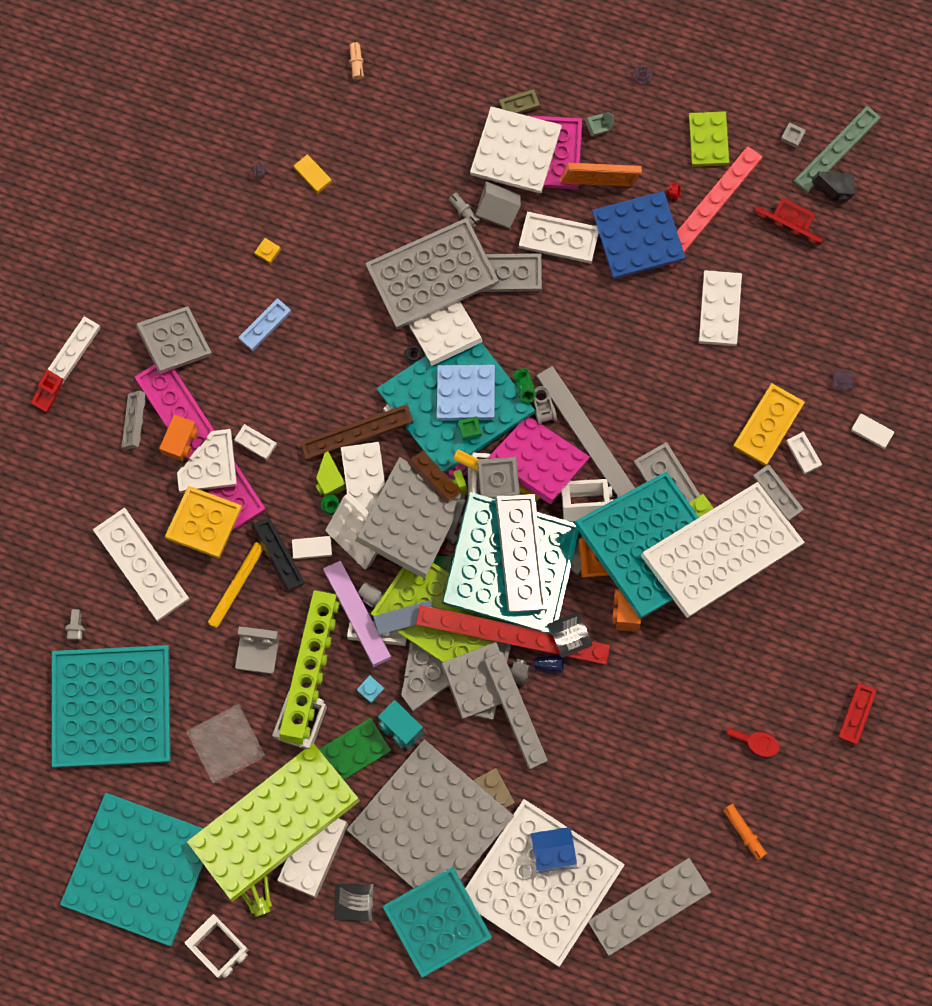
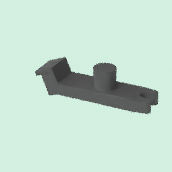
M462 498L450 531L446 535V539L452 543V546L457 543L458 537L455 535L458 524H461L463 519L461 515L466 500Z

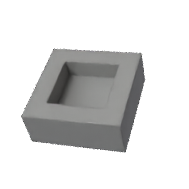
M789 123L781 137V141L798 148L806 130Z

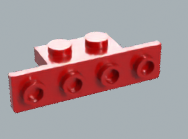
M782 197L775 213L760 206H756L754 209L758 211L757 215L765 219L770 217L774 219L773 223L780 227L786 225L791 228L790 231L799 236L802 233L808 236L807 240L814 244L824 241L823 238L808 231L816 213Z

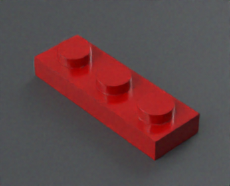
M861 683L857 684L838 739L854 745L858 744L877 689Z

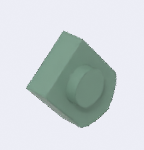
M605 112L587 117L585 122L591 137L608 133L614 125V115Z

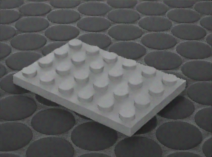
M468 218L365 263L396 329L499 284V280Z
M399 457L355 541L424 579L453 523L461 498L464 499L466 494L460 493L458 497L446 504L408 464V461Z

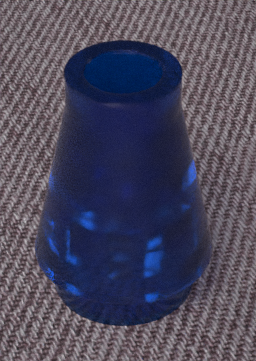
M559 655L535 658V669L558 674V672L563 673L564 658L559 657Z

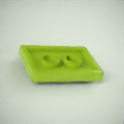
M726 112L689 113L692 167L729 166Z

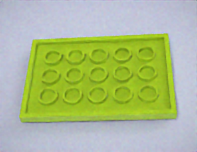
M432 563L424 579L403 567L371 613V616H376L430 600L432 608L507 623L442 604L449 573ZM418 625L395 631L441 662L494 642Z

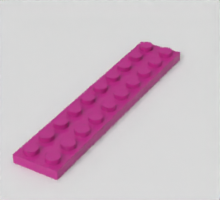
M154 364L136 375L135 379L167 429L174 415L196 423L199 432L197 438L191 442V451L189 456L186 457L189 461L191 455L204 443L210 432L215 430L175 369L159 374ZM236 463L237 486L207 489L212 495L242 505L233 530L238 529L266 511Z

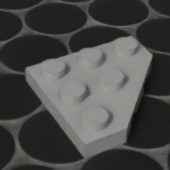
M410 642L401 695L414 712L449 687L441 665L442 662Z

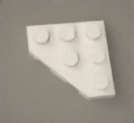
M231 429L211 431L204 443L191 455L190 460L177 472L180 493L186 492L188 486L199 490L237 486Z

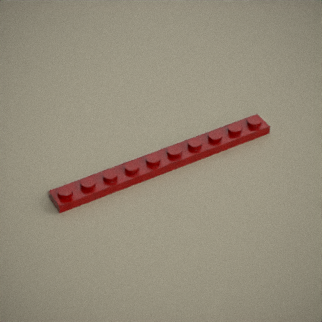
M419 605L415 625L561 656L551 634L522 626ZM592 642V646L566 657L606 665L610 645Z

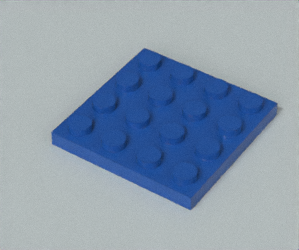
M664 191L592 210L613 280L685 260L686 257Z

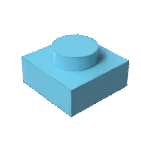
M369 675L358 687L357 691L372 704L384 691V687Z

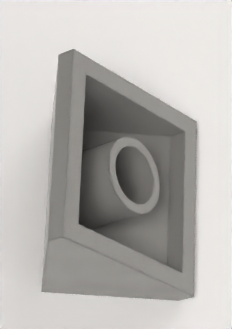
M485 182L475 216L510 229L521 206L520 194Z

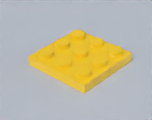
M188 486L165 538L219 559L241 512L242 505Z

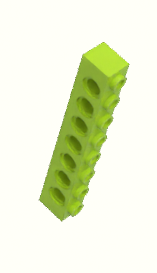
M313 591L279 733L280 741L304 745L305 739L309 738L310 727H308L309 720L313 721L315 709H312L313 702L317 703L319 691H316L317 685L322 683L323 673H321V668L326 666L327 655H325L326 648H330L332 637H329L330 631H334L336 623L333 617L334 613H338L340 602H337V594ZM320 612L328 613L326 616L318 615ZM318 629H321V630L324 631V632L321 633V634H316V633H315V631L318 630ZM313 647L319 648L317 652H312L310 649ZM308 665L315 666L312 670L306 669ZM303 683L311 684L308 688H304L301 685ZM299 701L307 702L304 706L297 705ZM295 719H301L303 721L301 724L293 723Z

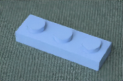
M277 298L238 337L239 340L253 352L292 313L291 310Z

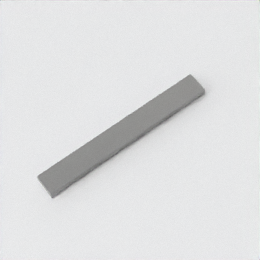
M551 366L536 375L540 384L549 390L551 400L604 479H607V483L612 487L616 497L618 498L635 489L554 367Z

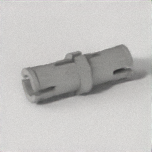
M454 193L453 196L457 201L452 196H450L448 201L458 210L460 216L468 218L472 228L475 227L476 224L472 219L477 224L481 219L475 216L471 206L466 204L458 193Z

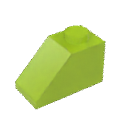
M326 452L316 477L318 484L315 486L320 495H336L347 488L329 452Z

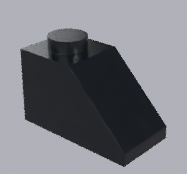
M818 171L812 178V183L830 200L845 203L855 195L853 173Z

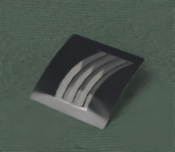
M578 612L547 624L562 658L592 646L588 631Z
M336 884L334 920L372 921L373 885Z

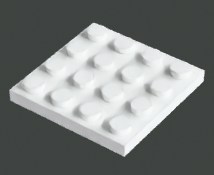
M491 107L470 175L541 194L562 125Z

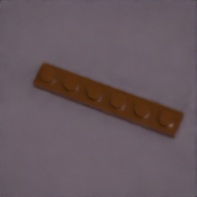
M406 404L302 441L301 445L305 459L309 461L324 456L326 452L332 453L340 450L341 447L352 446L414 424L410 408Z

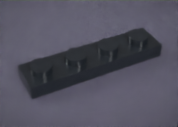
M270 517L253 523L251 527L286 592L303 586L305 582Z

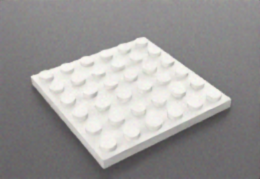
M523 799L514 813V817L504 828L465 889L481 916L560 967L621 872L624 864L571 830L577 867L537 873L531 833L567 827Z

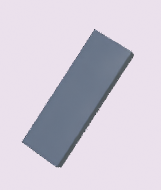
M430 600L373 616L378 635L381 636L416 626L419 605L432 607Z

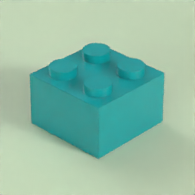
M395 700L378 716L380 729L386 735L391 734L394 742L401 749L405 747L409 750L424 735L423 727Z

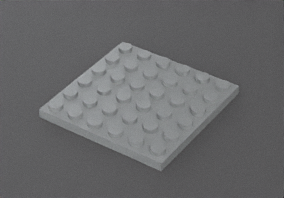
M424 739L347 828V831L410 886L415 888L452 866L460 880H462L501 834L514 815Z

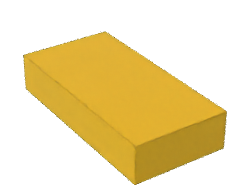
M308 154L294 165V169L317 193H320L332 183L329 176Z

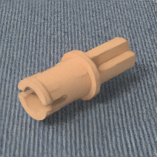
M351 43V59L349 63L352 67V78L360 80L364 78L362 67L364 60L361 58L359 43Z

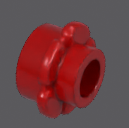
M673 182L667 187V196H670L671 200L679 199L681 185Z

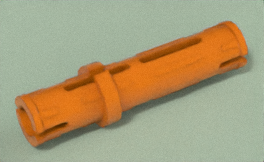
M734 804L726 807L723 812L744 840L743 844L745 847L748 846L756 860L758 861L768 853L758 841V836L753 834Z

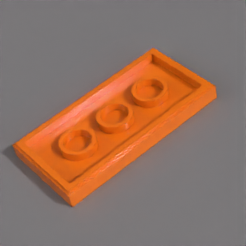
M568 163L560 176V183L632 187L640 176L642 169L641 166Z

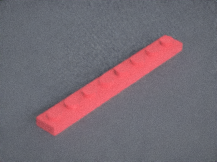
M747 146L678 229L677 233L684 253L762 160L763 156Z

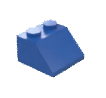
M570 827L531 833L537 873L577 867Z

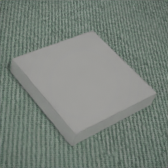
M516 456L477 460L480 494L482 496L496 498L497 496L520 495Z

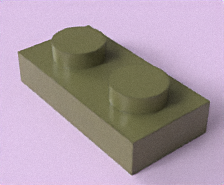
M534 89L499 100L502 110L518 114L540 108Z

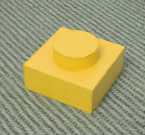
M264 238L254 253L257 257L271 264L281 248Z

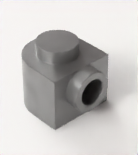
M515 659L513 666H509L515 683L525 686L530 666L526 665V661Z

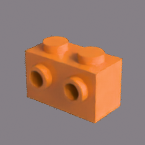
M174 415L159 448L161 453L183 462L184 458L190 454L192 440L197 438L199 430L196 423Z

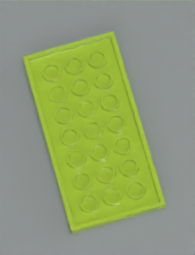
M312 743L310 748L303 750L188 840L187 843L233 902L360 802V800L315 744Z

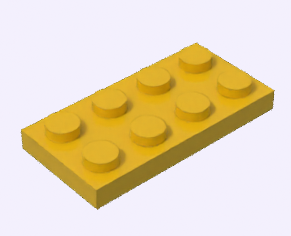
M771 383L733 445V448L767 466L805 402Z

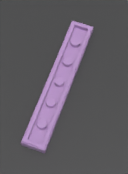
M339 561L323 568L373 667L390 660L391 656L382 638L378 635V631L342 562Z

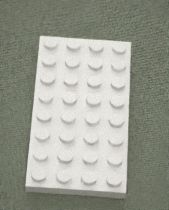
M757 482L647 549L640 556L684 615L689 618L796 550L805 542L763 487Z

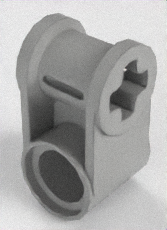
M543 386L535 388L536 396L538 394L546 396L544 400H538L536 397L533 399L538 425L550 420L557 421L549 390Z

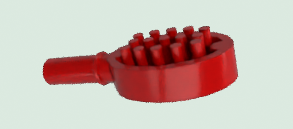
M728 728L727 736L747 743L749 750L759 757L771 758L779 751V743L773 736L767 733L756 732L752 735H747L746 733Z

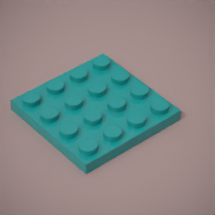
M453 866L382 906L421 977L430 974L492 938L491 933Z

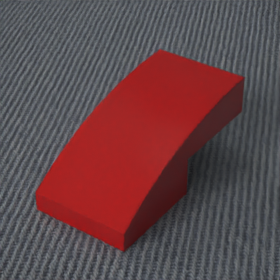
M47 369L38 384L39 389L30 403L48 413L64 379Z

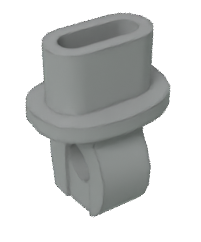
M72 609L70 624L65 627L67 640H82L85 628L81 626L82 616L80 610Z

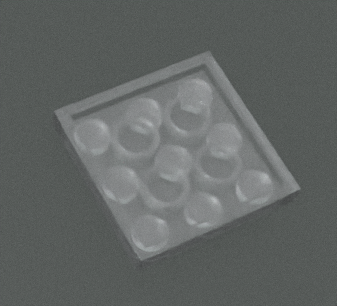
M239 704L186 731L213 784L266 756Z

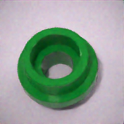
M332 494L324 496L320 503L321 509L326 513L336 512L339 506L338 498Z

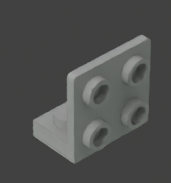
M239 626L238 635L240 641L235 668L238 670L273 674L280 639L278 631Z

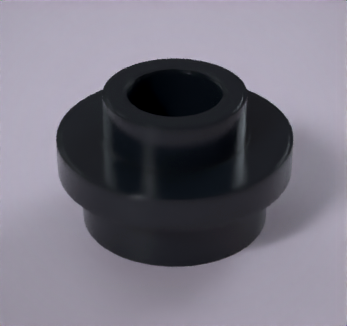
M415 345L409 346L404 353L406 361L414 364L422 359V349ZM416 353L417 357L412 358L411 354Z

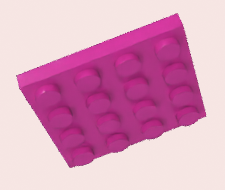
M529 116L562 125L543 188L578 189V184L560 183V176L568 163H580L582 118Z
M529 417L509 434L488 459L516 456L519 484L551 504L588 462L590 456L542 424L538 425L536 420Z

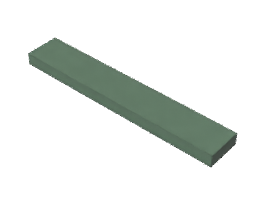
M866 106L804 169L793 183L808 194L815 187L812 183V178L818 171L830 172L875 126L881 117Z

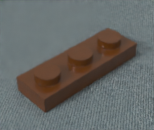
M421 451L409 460L408 464L446 504L458 497L462 492L424 451Z

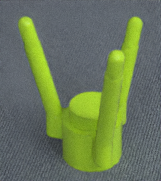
M267 876L264 877L266 900H264V897L259 898L254 885L251 887L255 899L252 901L253 904L245 892L242 894L250 908L251 914L254 913L255 917L271 912L269 907L272 904Z

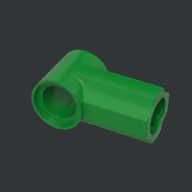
M526 368L518 369L513 373V378L520 400L526 403L533 402L536 392L530 372Z

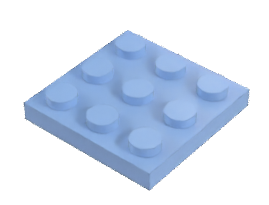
M438 365L437 421H459L477 416L478 420H495V365Z

